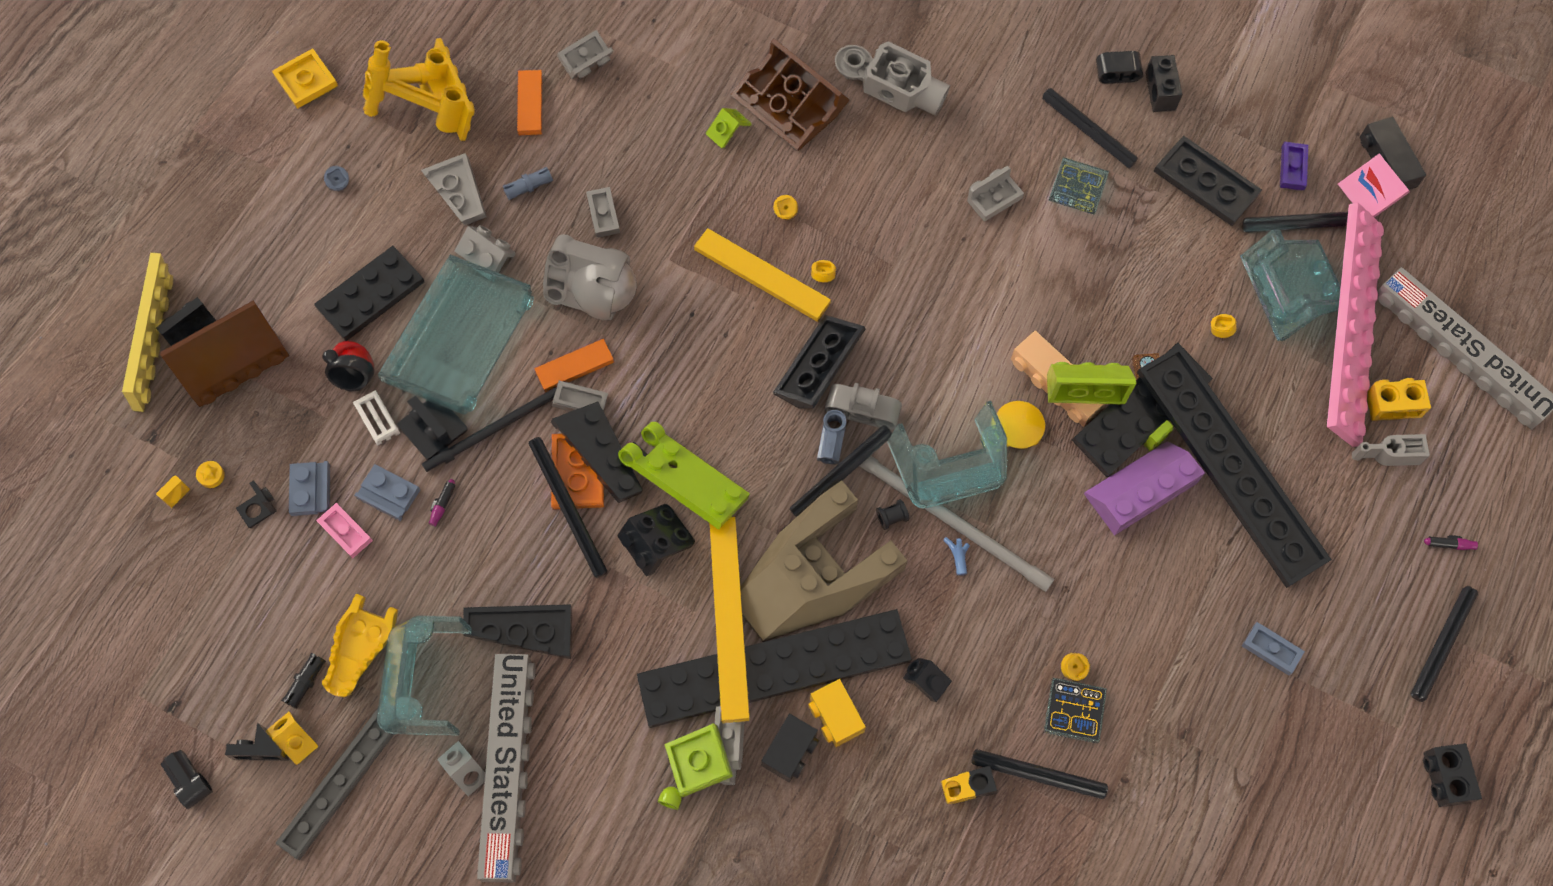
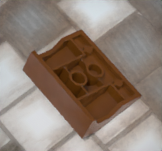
M775 38L770 43L769 54L759 67L747 72L730 94L798 151L827 127L850 101L843 93Z
M254 300L160 352L163 360L199 407L211 404L217 397L235 390L243 382L258 377L264 370L271 366L279 365L285 358L290 356Z

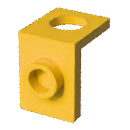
M287 712L267 729L272 740L296 765L318 748L317 743L296 722L290 712Z

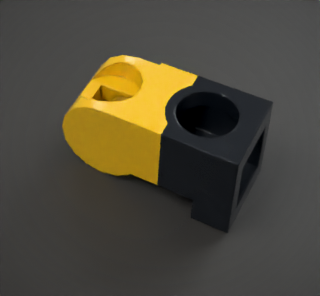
M990 766L958 774V776L941 781L947 804L997 794Z

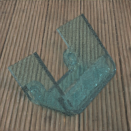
M991 401L985 403L974 419L981 434L980 440L983 449L939 460L934 449L926 444L912 446L903 423L896 426L887 443L909 497L915 506L929 508L1000 488L1006 481L1007 436Z
M415 616L392 628L388 636L377 713V723L382 730L390 734L459 736L460 730L449 721L422 720V705L415 698L410 697L417 644L427 642L433 633L471 634L472 628L461 617Z

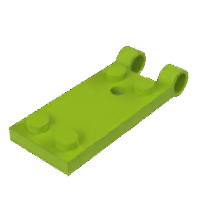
M650 422L641 431L644 441L649 445L655 446L646 457L643 456L639 446L631 442L627 443L618 452L619 459L624 465L636 470L718 530L749 498V492L666 435L664 428L657 422ZM669 464H670V465H674V466H676L677 468H671V467L669 466Z

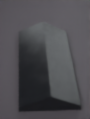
M824 315L773 391L774 395L799 409L814 408L866 328L859 324Z

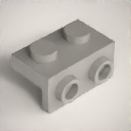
M595 30L558 52L557 57L571 79L577 76L581 79L592 72L591 67L596 64L601 67L609 62L613 49L606 46L598 31Z
M1009 166L1001 170H994L989 177L983 181H976L969 188L967 202L984 222L1023 199L1024 192L1010 177L1011 169Z
M481 225L479 227L468 226L455 252L491 278H496L507 257L514 258L516 253L510 249L511 245L508 242L491 236L492 231Z

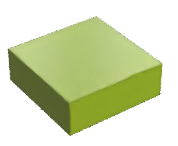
M1166 420L1148 437L1144 446L1149 451L1154 450L1169 436L1173 430V425Z

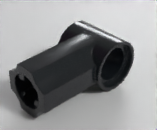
M183 750L172 752L160 764L175 787L173 791L177 799L186 809H190L213 792L208 781L200 772L196 771Z

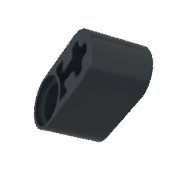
M1137 51L1105 52L1096 58L1098 78L1103 84L1132 83L1143 77L1141 57Z

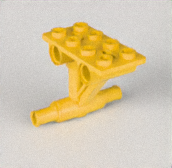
M436 39L434 48L427 52L425 63H417L412 67L390 69L391 65L388 56L391 47H389V43L382 40L375 42L374 53L368 60V68L365 72V85L363 89V97L365 99L364 113L370 117L376 116L379 112V104L384 100L385 92H388L437 112L436 127L445 133L457 132L460 141H466L475 109L473 103L469 102L466 95V87L464 83H461L457 67L453 65L449 49L444 45L442 39ZM418 83L420 89L410 84Z

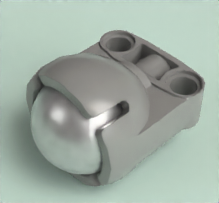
M559 235L548 253L543 280L544 298L551 304H562L579 309L600 320H612L617 311L625 308L632 301L636 292V278L630 267V256L614 248H600L577 241L569 235Z

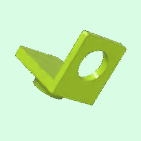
M722 108L707 130L706 135L720 148H725L739 126H751L752 123L738 110Z

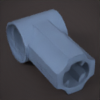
M839 410L827 412L823 419L817 460L825 464H839L844 433L846 431V417ZM838 421L841 426L833 429L828 426V423Z

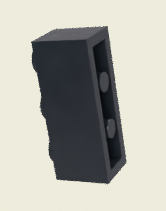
M1394 117L1367 124L1359 138L1361 145L1367 150L1371 159L1380 154L1408 190L1417 188L1425 178L1426 173Z

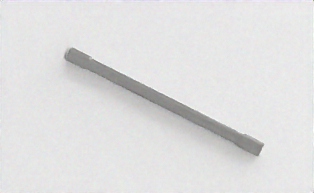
M870 456L859 466L868 473L874 474L997 557L1046 592L1053 583L1054 578L1036 566L1030 565L880 464L874 457Z

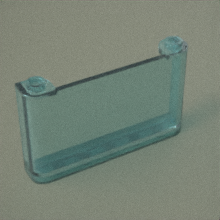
M450 254L378 373L380 381L463 415L467 414L468 411H473L479 392L526 309L529 310L533 304L534 296H532L531 286Z

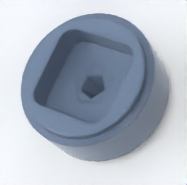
M332 166L326 170L324 181L329 189L341 191L347 187L349 176L344 168Z

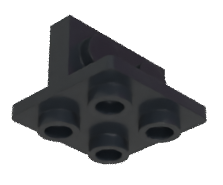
M439 394L433 395L424 403L416 395L407 401L412 410L397 423L400 430L426 460L437 455L439 450L449 446L468 431L467 426Z

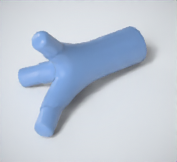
M945 537L943 541L950 547L953 553L957 575H966L965 555L970 545L966 543L962 547V540L960 538L956 540L955 545Z

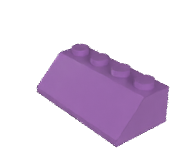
M1167 441L1087 490L1084 495L1115 536L1196 485L1205 472L1188 451Z

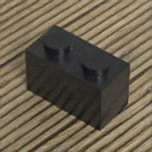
M789 713L761 760V766L789 783L793 776L798 779L806 765L802 762L807 752L812 755L820 741L816 738L818 730Z

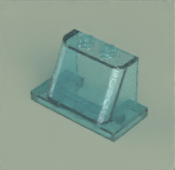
M1273 229L1240 255L1277 341H1285L1318 316L1338 311L1341 286L1319 240H1284L1280 229Z

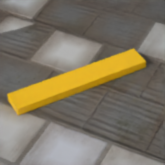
M708 228L694 245V250L817 322L831 304V299Z

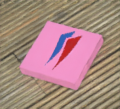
M1380 154L1338 183L1352 203L1359 202L1374 218L1410 192Z

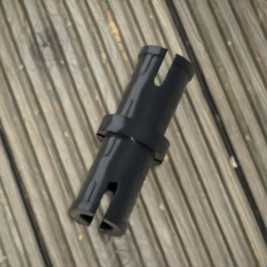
M310 653L299 674L295 673L293 677L295 680L281 701L297 709L307 690L314 686L315 683L313 681L326 661Z

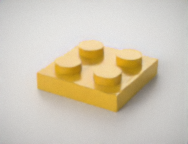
M314 49L303 53L272 71L297 109L338 87L336 80Z

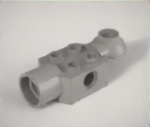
M889 41L879 45L874 59L869 51L858 45L842 47L835 56V65L840 74L849 80L859 79L863 81L865 93L904 112L918 107L936 116L950 90V85L931 76L930 61Z

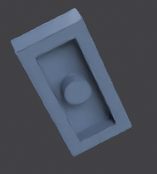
M1258 622L1253 625L1242 644V647L1288 676L1293 673L1305 652Z

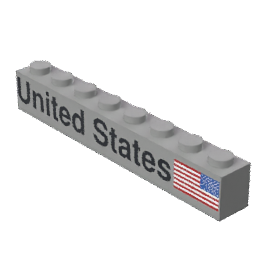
M1401 267L1377 291L1378 300L1381 305L1390 309L1398 316L1401 322L1417 332L1421 339L1430 343L1437 349L1440 355L1456 365L1460 372L1476 382L1480 389L1489 393L1497 400L1500 406L1516 416L1520 423L1532 430L1553 411L1552 392Z
M495 654L477 879L481 882H516V875L521 874L522 860L517 857L518 846L523 845L524 831L520 829V817H525L526 802L522 800V789H527L528 774L524 772V761H529L530 746L526 744V733H531L532 719L528 717V706H533L534 693L533 690H530V679L535 678V663H532L528 654Z

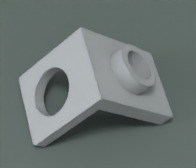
M459 741L437 759L448 775L467 796H470L485 782L484 770ZM472 771L478 773V778L474 783L469 785L464 783L466 774Z

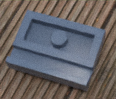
M329 462L290 464L289 514L291 516L311 515L329 510Z
M374 464L361 484L360 490L354 496L358 500L401 521L405 511H408L420 492V488Z

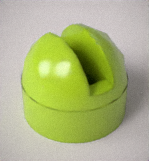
M667 787L661 792L658 803L667 808L678 810L682 797L677 788Z

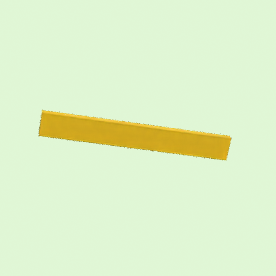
M731 517L719 530L710 524L722 723L750 721L736 518Z

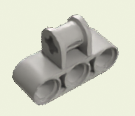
M855 383L854 387L833 384L824 409L826 412L839 410L848 420L879 428L885 425L890 430H893L897 426L902 403L895 398L880 395V389L878 388L872 390L860 387L859 383Z

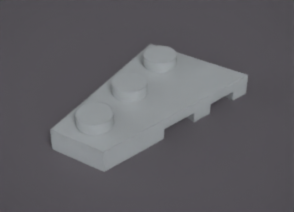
M466 153L421 170L464 226L487 217L470 160Z

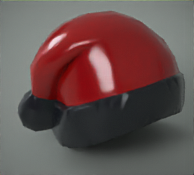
M343 341L338 343L332 350L323 352L322 358L327 363L325 368L326 378L337 388L352 392L359 391L371 381L374 375V362L369 351L364 346L353 341Z

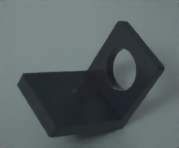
M254 480L249 484L256 495L236 507L248 528H252L277 512L271 503L275 500L266 487L261 489ZM251 505H259L261 513L255 518L248 517L247 509Z

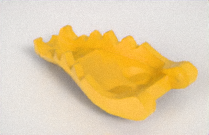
M359 594L354 596L351 605L336 625V632L333 635L334 645L331 647L330 667L325 679L322 680V685L326 691L339 697H347L352 693L361 675L389 642L396 625L398 609L389 607L384 618L363 610L365 597Z

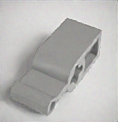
M1426 434L1390 435L1380 444L1363 442L1352 452V459L1354 460L1375 458L1379 464L1384 466L1421 465L1430 456Z

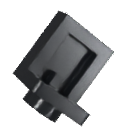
M917 658L911 662L903 677L906 682L914 684L933 702L939 700L952 682L931 660Z

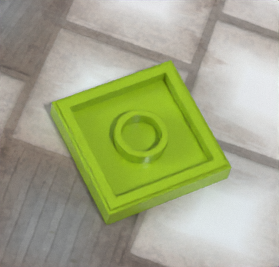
M715 723L665 744L681 797L688 796L733 777L719 729Z

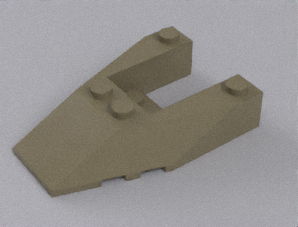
M842 480L819 496L777 535L740 586L742 615L763 642L795 632V630L809 625L813 626L822 621L845 615L906 568L908 560L890 540L854 568L844 573L817 539L857 510L858 499Z

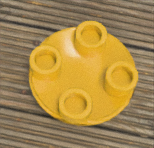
M1013 401L1005 404L998 410L994 420V427L1002 445L1023 449L1039 443L1045 432V420L1042 413L1034 405L1024 401Z

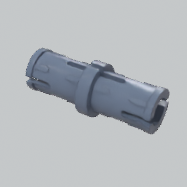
M544 167L529 175L524 174L521 176L522 178L502 187L508 200H511L526 192L531 193L535 188L551 182L553 179L548 168Z

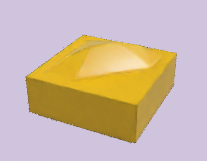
M175 475L156 495L172 508L190 488Z

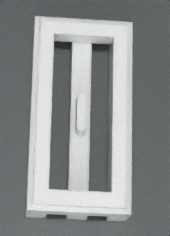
M376 390L353 402L377 446L382 444L381 441L391 439L390 436L400 434ZM374 398L391 429L386 430L370 402L371 399ZM365 403L382 432L380 435H377L361 407L362 404Z

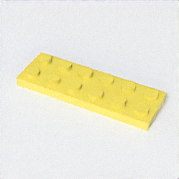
M150 253L122 393L132 410L144 412L145 403L148 404L150 402L151 390L149 383L150 380H154V358L158 357L160 352V344L158 342L160 333L156 327L163 321V312L168 310L169 299L167 292L173 286V276L169 274L168 264L164 262L160 253Z

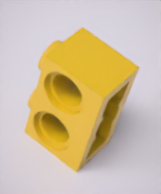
M1413 378L1402 379L1399 382L1379 380L1367 391V402L1372 421L1422 418L1431 409L1425 380H1414ZM1381 396L1387 398L1389 402L1385 401Z

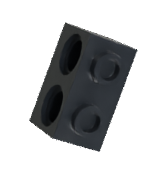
M1175 55L1151 56L1145 74L1152 111H1176L1183 94Z
M1466 743L1434 747L1423 752L1424 768L1430 775L1432 782L1431 793L1437 801L1438 807L1469 804L1482 799ZM1442 756L1449 760V768L1443 764ZM1450 783L1457 788V796L1451 792Z

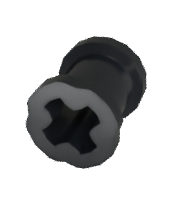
M901 499L897 500L896 504L886 508H876L878 520L884 530L889 529V526L900 521L907 522L910 519L908 510Z

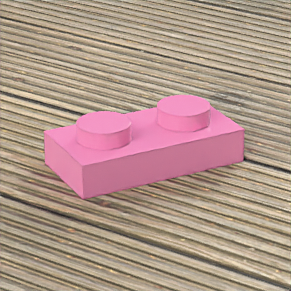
M337 503L316 520L352 559L373 541Z

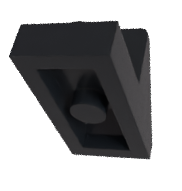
M257 723L255 742L251 740H237L236 744H226L225 756L232 760L289 761V757L272 740L268 730L259 723Z

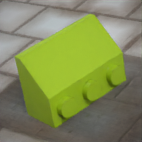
M1057 362L1051 364L1047 373L1048 403L1126 404L1136 385V378L1129 366H1121L1119 363L1095 365L1091 362H1085L1080 365H1071L1067 362Z

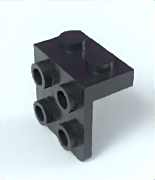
M196 297L194 300L187 302L174 315L164 319L156 329L172 346L217 320L211 315L201 300Z
M668 504L660 505L628 518L617 535L622 545L628 550L636 565L643 571L646 577L654 574L665 558L689 549L695 543L692 535Z

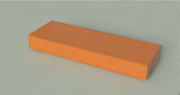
M542 70L518 71V135L542 134Z
M601 339L538 366L534 370L544 392H547L554 387L557 388L559 380L569 383L614 363V359L604 339Z

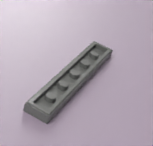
M381 704L275 844L297 860H300L403 724L404 720Z

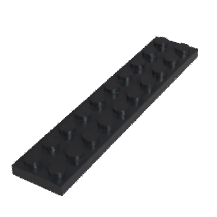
M1181 345L1137 371V374L1286 588L1332 560Z
M895 609L746 646L745 661L748 703L831 683L838 679L842 680L910 663L912 658L898 610ZM718 654L637 673L649 728L716 712V706H721Z

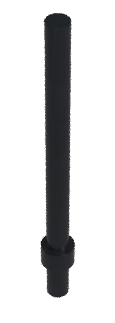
M556 387L455 445L442 448L438 451L439 454L421 463L423 468L428 472L444 462L447 464L455 459L454 456L554 400Z

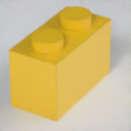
M840 679L811 693V702L808 703V706L815 719L820 717L824 725L821 731L828 743L832 741L836 748L865 732L866 726Z

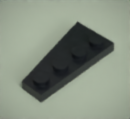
M598 401L552 418L550 423L555 429L560 430L565 436L566 442L571 447L573 446L581 455L582 461L587 467H591L597 474V479L618 503L642 493L643 489L633 469L624 465L619 459L618 452L622 447Z
M571 604L464 607L462 634L470 638L571 659L572 606Z

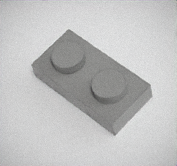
M610 187L587 191L586 194L596 238L620 233Z

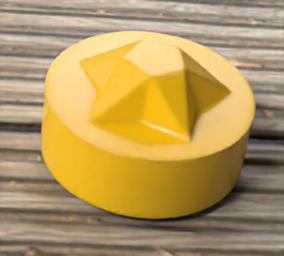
M781 195L775 200L773 209L779 218L789 220L796 216L798 203L790 195Z
M819 260L812 264L811 276L814 280L830 282L835 278L836 266L832 262Z
M1220 314L1211 320V332L1216 337L1227 338L1234 335L1237 330L1236 319L1231 315Z
M214 461L202 463L196 471L198 482L206 488L219 486L225 477L223 468Z
M1069 653L1061 662V671L1070 680H1082L1089 673V661L1082 654Z

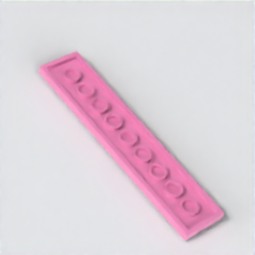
M1359 202L1349 204L1327 419V427L1352 447H1358L1363 443V436L1366 433L1364 423L1365 413L1368 410L1367 390L1370 387L1369 368L1372 365L1371 346L1374 343L1373 324L1376 321L1375 302L1378 299L1377 280L1380 277L1381 236L1384 234L1382 224Z

